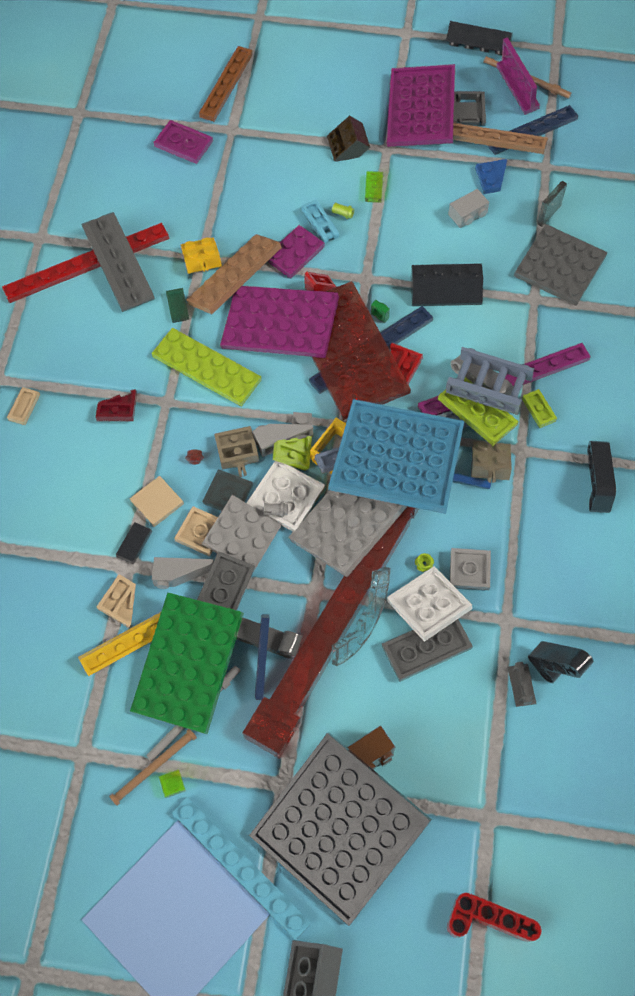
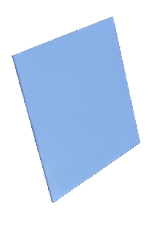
M177 820L84 916L82 921L150 996H197L270 914Z

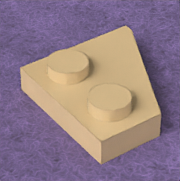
M119 574L97 605V609L130 628L136 584Z

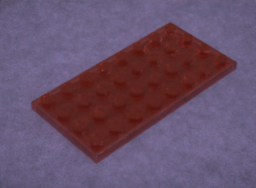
M353 281L325 291L338 293L339 299L326 357H312L342 419L348 418L353 399L383 405L410 394L411 389Z

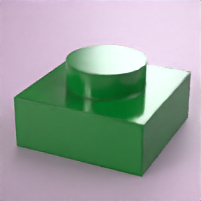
M375 300L371 304V315L385 323L389 319L390 308L386 304Z

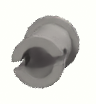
M281 502V504L264 503V515H281V517H284V515H288V504H284V502Z

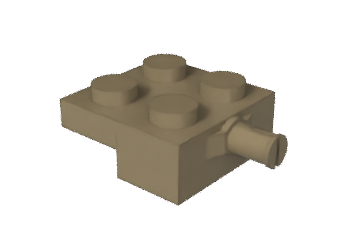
M251 426L214 434L222 470L237 467L239 477H243L242 471L245 477L247 475L245 465L259 462Z
M473 441L471 477L488 478L489 483H491V479L492 483L496 482V479L509 480L512 470L511 444L496 443L492 446L489 442Z

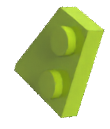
M306 436L302 439L277 440L274 443L273 460L304 471L308 470L310 466L312 437Z

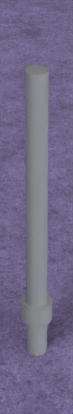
M234 666L225 675L221 691L223 689L226 690L231 685L230 682L241 671L237 666ZM176 725L146 756L153 761L184 727Z

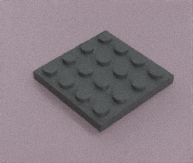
M545 224L516 269L514 277L577 306L608 252Z

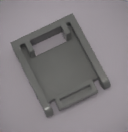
M455 91L454 123L479 125V122H481L482 126H485L484 91ZM460 100H476V102H460Z

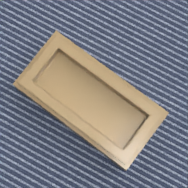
M22 387L7 419L26 425L40 397V393Z

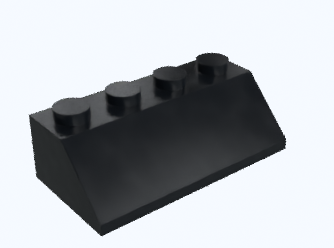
M450 21L446 41L449 42L450 46L458 47V44L465 45L464 48L473 50L474 47H478L482 52L489 53V50H494L495 54L502 55L503 39L508 37L511 42L513 33Z
M482 263L412 265L410 275L412 306L483 304Z

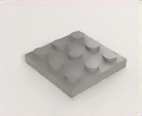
M232 495L205 537L202 545L216 553L219 551L255 565L256 569L282 524Z

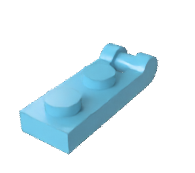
M317 200L301 206L302 212L319 235L320 240L327 243L329 239L339 237L336 227Z

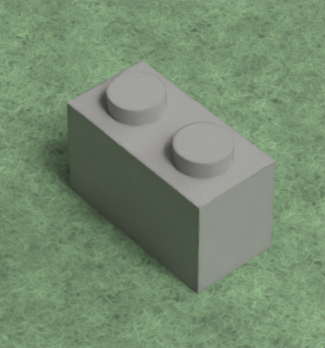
M476 189L450 203L448 215L461 228L471 224L478 218L484 217L488 212L489 201Z

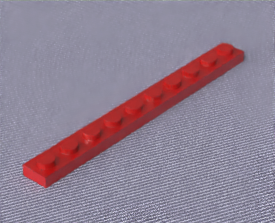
M161 222L126 236L133 253L168 240L169 234ZM92 250L4 285L2 288L9 303H12L101 266Z

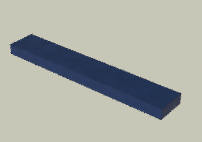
M568 105L514 128L509 132L541 136L576 121L578 114ZM488 146L494 155L508 150L507 148Z

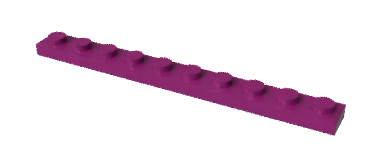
M580 343L525 363L530 368H534L532 381L524 380L523 385L587 362L591 356L584 344ZM506 374L505 379L514 387L517 377ZM438 396L418 403L421 413L437 416L451 411L438 400Z

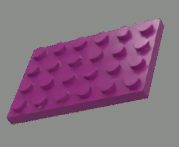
M455 64L391 68L387 147L453 143Z
M241 286L233 294L220 346L222 349L325 358L339 295L333 292Z

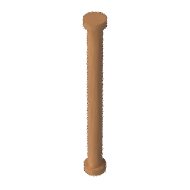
M190 729L186 730L187 733L118 792L112 793L109 797L116 806L120 804L119 801L181 748L191 740L194 741L197 738Z

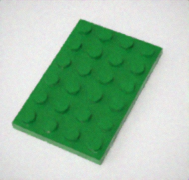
M167 592L130 711L208 734L244 613Z

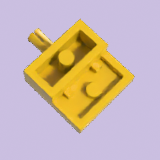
M206 237L202 240L188 241L180 244L188 274L199 271L205 272V270L208 271L209 269L222 266L214 237Z

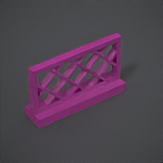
M507 37L503 39L502 61L497 62L496 67L524 115L540 109V104L536 99L537 86Z

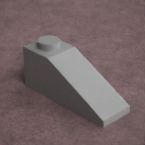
M307 424L261 425L253 430V437L262 457L273 453L274 443L277 440L302 439L306 436L313 437V426Z
M154 557L153 584L159 589L178 586L209 573L214 560Z

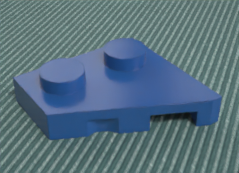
M507 159L476 164L475 169L484 194L501 191Z

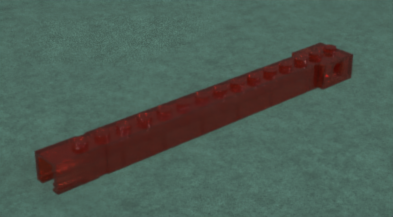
M407 506L349 576L342 578L270 699L264 697L242 732L244 739L275 757L281 758L301 724V718L298 716L419 508Z

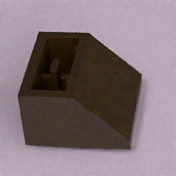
M350 115L327 135L333 159L336 162L359 158L370 148L363 123Z

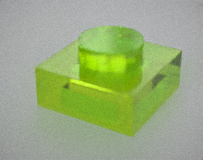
M179 769L159 776L165 798L186 791Z

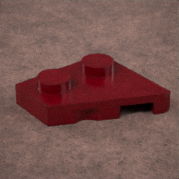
M136 389L130 390L131 393L121 397L119 394L111 399L98 402L96 420L134 421L137 400Z

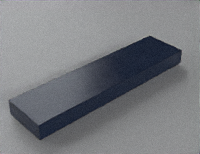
M269 614L261 615L255 684L256 700H263Z

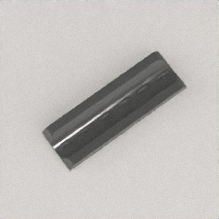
M111 212L97 219L82 223L81 226L122 312L154 300L153 292L115 213Z

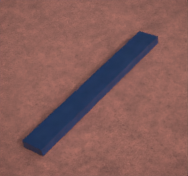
M423 306L419 307L309 378L310 384L319 394L323 393L389 350L391 343H400L432 322L433 316Z

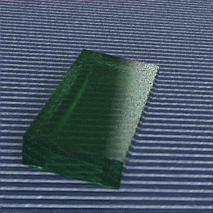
M183 288L166 291L172 323L190 320Z

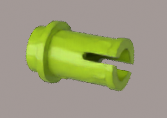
M334 203L332 207V213L342 215L346 219L352 218L355 210L352 206L347 207Z

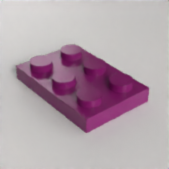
M170 120L155 139L154 147L197 164L212 144L213 137Z
M298 225L280 242L282 248L267 262L291 279L325 247V243Z

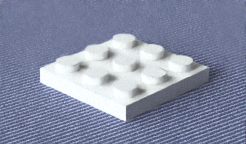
M275 461L247 501V504L264 513V503L281 504V502H284V504H288V515H284V517H281V515L267 516L293 532L309 514L324 491L325 484L289 465Z
M435 566L387 597L388 603L424 642L472 610V604Z

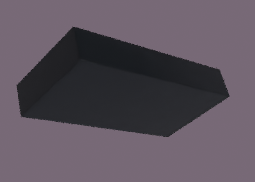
M134 522L118 549L116 556L134 564L149 539L152 530Z

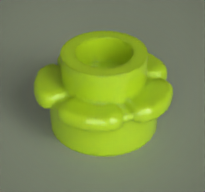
M427 553L420 554L415 559V565H417V569L421 572L428 571L433 567L434 559Z

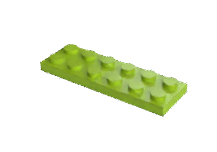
M173 327L152 352L153 358L241 407L262 380L260 375Z

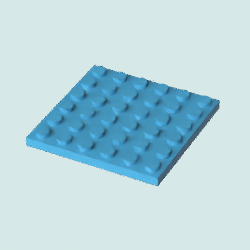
M353 399L328 490L446 514L464 421Z

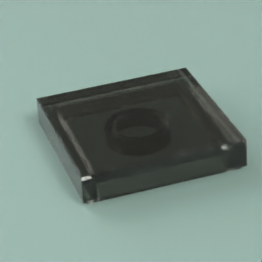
M561 181L542 202L537 221L539 226L543 227L560 208L567 187L566 182Z
M218 469L202 502L221 511L232 495L245 502L253 482Z

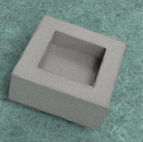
M293 412L292 424L311 425L312 413Z

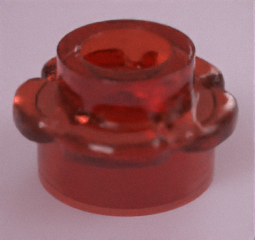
M193 449L187 451L185 459L190 464L196 465L200 464L204 456L201 450Z

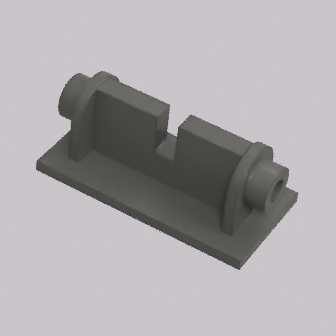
M517 662L515 666H508L516 707L537 704L528 664Z

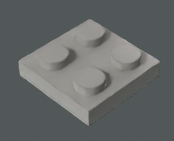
M451 548L450 583L455 588L489 590L491 551Z

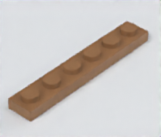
M454 123L453 140L544 154L548 142V137Z

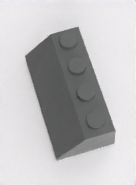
M292 940L283 996H336L343 949L325 944Z

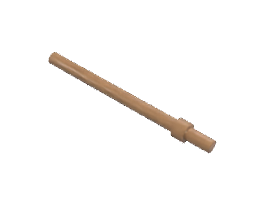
M486 56L484 63L497 68L496 65L499 61ZM530 75L537 86L551 91L550 93L556 96L561 95L565 98H570L572 93L562 89L561 86L550 84Z

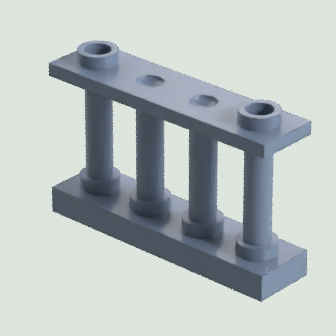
M462 347L460 360L464 362L457 378H448L446 393L518 415L522 402L518 395L524 380L532 381L534 368L481 353L473 348ZM471 363L481 366L474 384L464 382ZM488 369L499 371L491 390L481 387ZM506 374L517 377L511 395L500 393Z

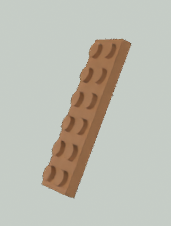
M258 234L254 235L201 287L192 293L187 299L189 305L212 315L282 248L280 242Z

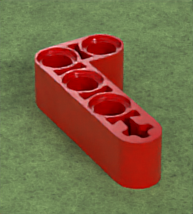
M462 893L456 898L447 923L449 934L456 938L468 933L472 920L525 942L537 940L542 932L540 924L534 919L470 893ZM461 898H467L470 901V910L466 911L460 907ZM483 907L490 908L492 911L491 919L483 918L481 914ZM505 915L513 919L512 928L504 926L503 917ZM454 920H460L463 923L464 930L462 933L454 931L452 927ZM531 925V930L534 931V934L527 936L528 931L522 928L518 932L516 930L519 926L526 928Z

